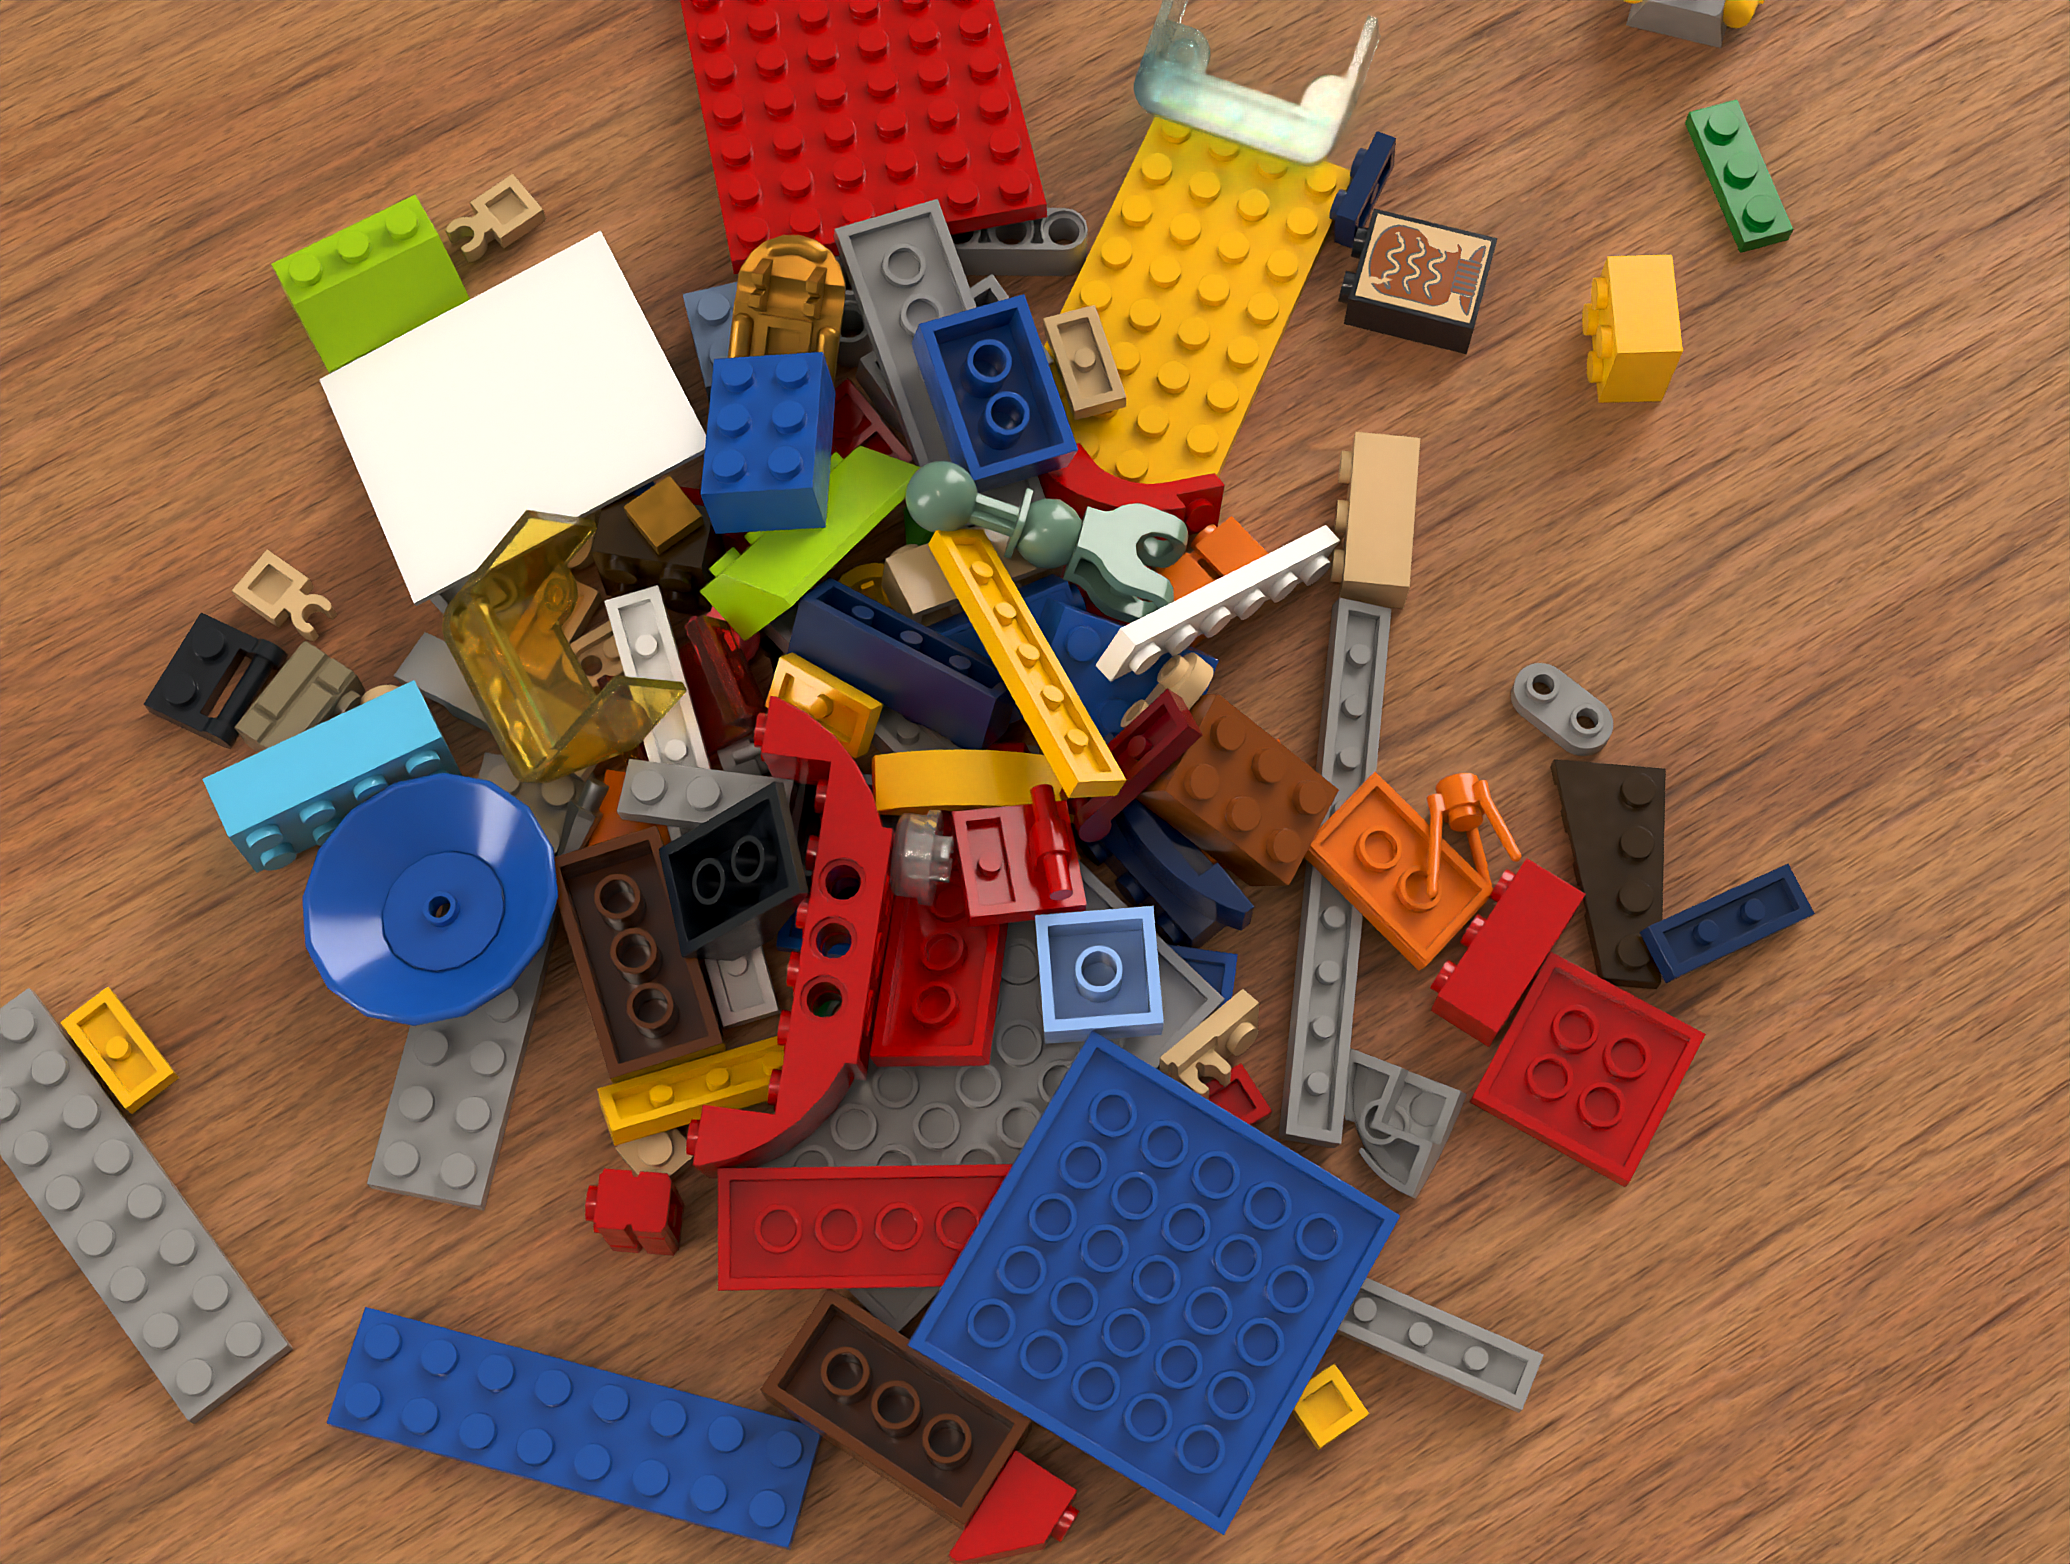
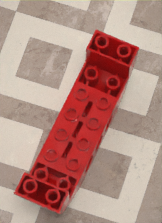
M770 696L768 714H758L754 733V746L761 748V761L766 762L772 777L794 780L795 783L817 786L815 813L821 814V829L819 836H810L806 851L805 869L806 871H812V885L810 894L806 896L797 908L796 928L802 929L801 952H791L787 970V987H793L794 998L792 1010H782L780 1015L777 1045L784 1046V1060L782 1070H772L768 1088V1105L774 1106L775 1114L709 1105L702 1106L700 1120L692 1119L690 1122L686 1141V1154L694 1156L693 1166L712 1179L718 1178V1168H756L783 1156L810 1137L837 1109L855 1079L867 1080L870 1050L901 859V851L893 828L883 827L872 792L854 759L837 738L809 714L776 696ZM853 886L859 888L858 892L849 899H836L842 889ZM839 943L851 944L850 949L845 955L839 958L827 957L828 951L833 946ZM830 1000L842 1001L841 1007L836 1014L823 1018L817 1016L819 1008L825 1002Z

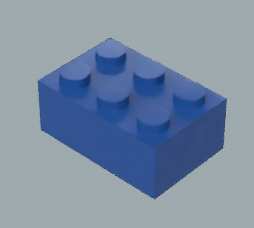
M1024 294L918 325L911 345L951 462L963 467L972 476L978 493L1066 468L1078 448Z
M823 352L714 359L700 495L716 534L826 528L836 392Z
M1047 598L1038 622L1039 628L1102 738L1109 733L1115 738L1124 729L1120 724L1126 711L1138 700H1145L1159 683L1157 682V676L1161 668L1173 657L1167 652L1161 655L1142 674L1136 675L1131 671L1110 682L1097 668L1096 664L1120 628L1126 626V624ZM1190 646L1178 654L1183 657L1194 652L1214 669V672L1219 661L1201 650ZM1210 684L1202 695L1207 694Z

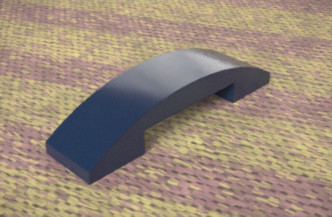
M1111 733L1103 737L1106 745L1114 739ZM1136 798L1114 817L1120 831L1142 864L1172 894L1204 916L1240 931L1250 925L1254 910L1253 904L1218 862L1199 876Z

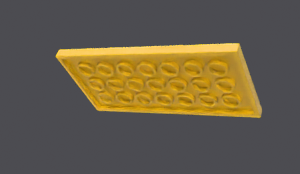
M1162 101L1060 312L1061 314L1091 305L1096 306L1126 394V407L1074 421L1055 362L1049 366L1075 442L1083 446L1101 469L1120 479L1145 484L1165 483L1215 473L1219 478L1335 221L1329 218L1330 210L1340 189L1348 190L1353 180L1350 177L1351 170ZM1046 341L1044 347L1053 359L1048 341Z

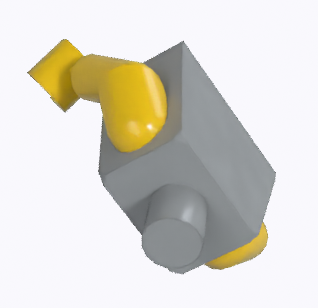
M1765 0L1623 1L1632 4L1626 23L1627 26L1721 48L1726 27L1742 28L1751 21L1758 4H1764Z

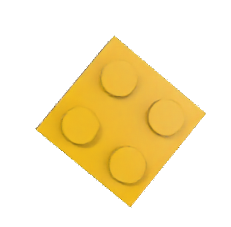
M1672 255L1607 256L1601 276L1593 278L1591 303H1585L1583 306L1582 327L1585 336L1592 335L1593 351H1589L1587 357V377L1589 383H1596L1598 403L1654 402L1663 400L1683 353Z

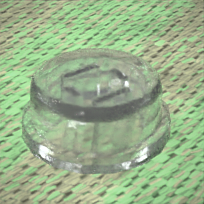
M929 809L927 815L904 813L899 818L895 831L890 868L891 891L897 896L917 898L920 905L932 906L938 882L949 883L953 859L949 857L950 853L954 852L953 837L943 836L944 817L942 811Z

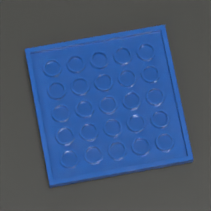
M1092 1030L907 1346L1224 1535L1401 1215Z

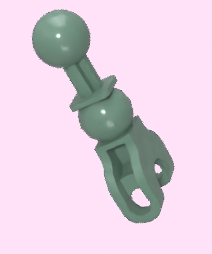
M935 461L922 466L913 474L907 485V509L913 520L925 530L935 532L936 530L956 531L967 523H971L1009 536L1004 557L1011 559L1016 547L1022 557L1037 568L1055 569L1066 565L1063 579L1080 585L1087 592L1092 603L1109 617L1132 623L1174 602V589L1170 580L1144 566L1169 567L1175 564L1185 552L1188 541L1187 527L1181 519L1172 514L1141 503L1122 505L1112 511H1102L1087 506L1081 520L1076 511L1061 499L1043 498L1031 502L1034 490L1030 488L1026 489L1020 506L1017 507L979 494L972 476L963 467L949 461ZM1155 536L1163 537V538H1165V539H1167V540L1162 541V540H1158V539H1156V538H1154V537H1155ZM1137 597L1142 598V599H1148V600H1150V601H1152V602L1142 601V600L1138 599Z

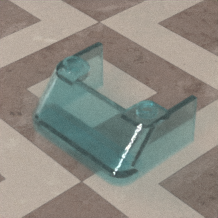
M1163 0L1134 81L1135 97L1145 112L1301 166L1318 165L1331 155L1354 112L1380 39L1378 18L1368 15L1346 78L1337 75H1323L1316 78L1307 87L1301 105H1297L1205 74L1211 56L1209 43L1199 30L1180 24L1188 0Z

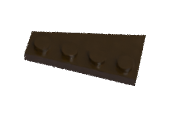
M1554 759L1550 768L1554 785H1557L1562 805L1560 812L1565 833L1569 835L1574 857L1572 865L1577 886L1580 885L1581 891L1586 894L1583 898L1586 910L1584 917L1597 975L1615 986L1657 989L1661 984V973L1640 932L1648 926L1661 921L1663 918L1666 769Z

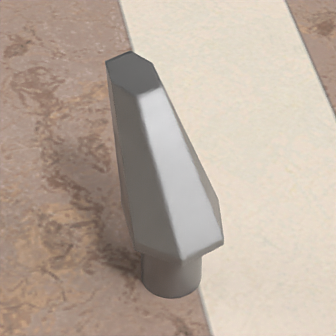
M588 778L579 799L569 801L558 856L584 848L603 816L599 808L609 789L608 785L597 779Z

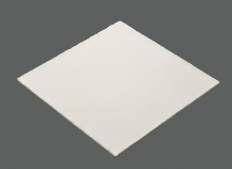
M601 231L320 379L408 591L416 606L705 453L706 433Z

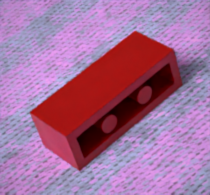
M1528 858L1525 859L1516 874L1506 869L1489 898L1497 902L1487 919L1477 914L1460 941L1461 944L1468 948L1458 964L1448 959L1432 983L1430 989L1438 993L1431 1011L1487 1047H1490L1574 916L1586 894Z

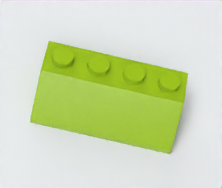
M858 446L844 459L837 452L833 453L830 464L826 528L747 532L744 538L750 545L741 554L732 547L709 568L715 578L700 593L744 641L748 640L792 607L906 497L907 485L913 474L921 467L863 446Z

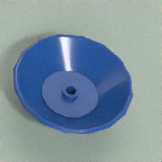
M438 773L395 782L351 809L318 850L302 897L305 947L327 988L366 1017L418 1026L466 1016L511 988L543 947L558 899L554 848L530 807L492 781L449 773ZM449 903L450 909L448 913L443 917L436 918V912L439 907Z

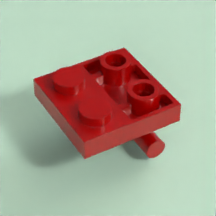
M1041 784L1031 788L1032 804L952 812L950 825L968 927L1035 920V915L1085 911L1087 903L1067 800L1055 801L1052 785Z

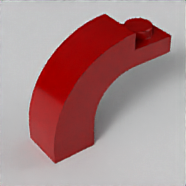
M1076 443L1078 451L1066 468L1038 476L1045 498L1061 499L1076 511L1081 520L1087 506L1102 511H1112L1122 505L1141 503L1181 519L1187 527L1188 535L1200 533L1211 524L1218 527L1225 486L1215 473L1156 484L1123 480L1101 469L1080 443ZM1155 536V537H1154V538H1156V539H1158V540H1162V541L1167 540V539H1165V538H1163V537H1158V536Z

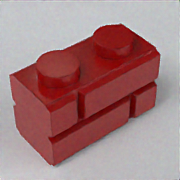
M604 1168L603 1172L599 1174L598 1186L589 1185L585 1219L586 1221L593 1222L594 1233H601L613 1251L640 1253L641 1249L645 1248L648 1254L674 1256L680 1248L685 1204L668 1173L640 1171L639 1175L635 1177L632 1170Z

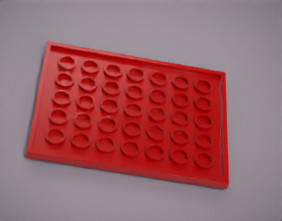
M680 0L734 274H739L741 266L750 253L767 240L781 235H802L817 240L828 248L834 256H839L840 254L833 237L836 228L935 199L939 201L950 235L1047 218V203L994 0Z

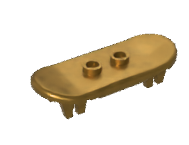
M781 235L763 242L750 253L739 271L728 358L823 352L834 385L846 283L841 265L828 248L817 240L802 235Z

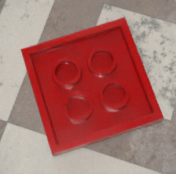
M1550 951L1469 1103L1626 1187L1632 1179L1706 1034Z

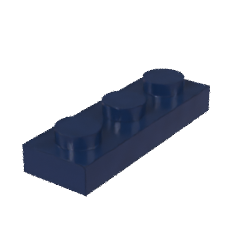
M1786 864L1652 924L1642 930L1640 934L1665 983H1669L1802 922L1815 913L1789 864Z

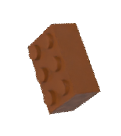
M1218 693L1201 695L1189 711L1203 736L1147 786L1136 799L1249 886H1289L1339 789Z

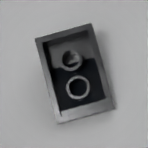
M772 782L659 849L681 956L683 958L734 961L771 941L809 894L783 782Z

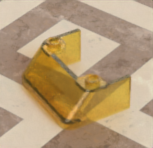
M527 509L448 604L443 615L442 632L445 642L515 778L524 783L547 784L635 749L687 692V689L683 682L615 675L604 689L596 695L561 626L572 614L578 600L577 584L567 564L597 530V525L593 519Z

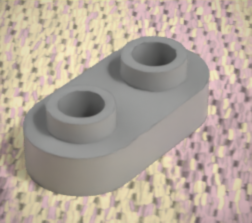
M1534 663L1526 666L1518 673L1511 689V701L1515 710L1523 718L1571 754L1590 756L1604 748L1613 731V717L1609 709L1601 701L1550 664ZM1537 682L1544 683L1550 688L1551 693L1547 695L1538 694L1532 685ZM1580 716L1589 717L1594 722L1595 727L1591 729L1582 728L1577 723L1576 718Z

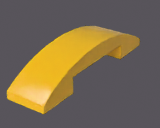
M953 749L897 752L874 755L872 758L873 798L881 815L930 817L935 810L964 811L1032 804L1030 790L1034 786L1041 784L1052 785L1055 801H1061L1059 793L1062 786L1045 755L997 750ZM1069 814L1071 823H1073L1075 815Z

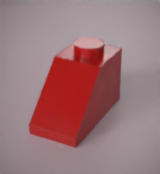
M1015 1450L948 1554L949 1560L954 1564H978L1043 1550L1051 1537L1061 1543L1080 1513L1078 1509L1072 1506L1077 1496V1490Z

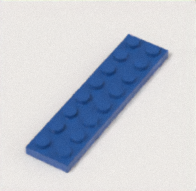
M368 1307L364 1309L327 1420V1424L335 1428L791 1550L822 1439L820 1434L800 1422Z

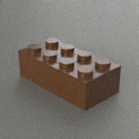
M657 825L554 857L558 906L608 1074L613 1084L727 1051L700 959L683 958L681 956L659 849L665 845Z
M827 1289L761 1387L762 1394L768 1402L800 1423L805 1424L820 1434L821 1437L964 1531L1014 1451H1019L1032 1430V1420L907 1346L909 1339L833 1289Z

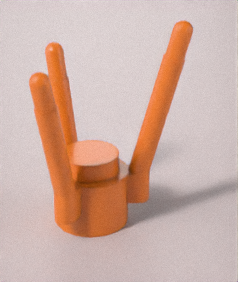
M1458 773L1447 776L1437 783L1435 788L1436 794L1427 797L1430 811L1426 893L1431 898H1434L1438 893L1443 820L1454 831H1466L1475 869L1491 886L1492 882L1488 871V864L1478 827L1483 823L1484 814L1489 819L1511 860L1518 862L1522 858L1513 836L1491 798L1488 782L1480 780L1478 776L1472 773Z

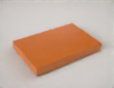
M1374 772L1319 827L1304 857L1420 971L1432 961L1486 903L1494 888L1442 838L1438 893L1434 898L1428 897L1426 893L1430 825L1387 782Z

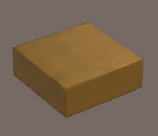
M670 475L624 506L627 517L658 555L704 524L702 514Z

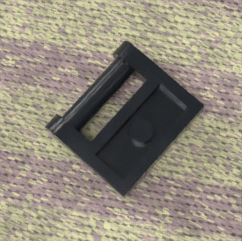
M200 613L146 699L144 706L150 713L224 748L231 749L239 737V733L234 727L246 714L272 670H279L288 655L283 649L270 641L261 638L257 639L204 613ZM244 657L252 659L217 718H209L210 712Z

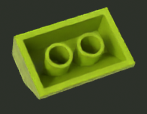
M416 194L271 264L288 300L329 374L470 300L439 234Z

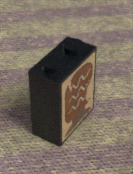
M1374 208L1369 227L1358 226L1351 257L1360 259L1356 273L1346 271L1338 302L1348 304L1344 324L1467 355L1498 238Z

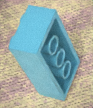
M415 680L202 780L228 837L256 873L264 869L271 871L283 868L296 859V854L315 845L322 846L351 809L395 782L438 773L460 776L462 774Z

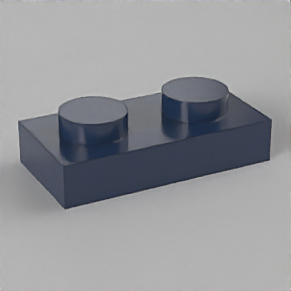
M1376 131L1368 150L1364 148L1358 150L1350 171V177L1353 180L1347 191L1343 189L1338 191L1330 210L1329 218L1335 221V243L1353 248L1358 226L1365 227L1394 167L1395 137Z

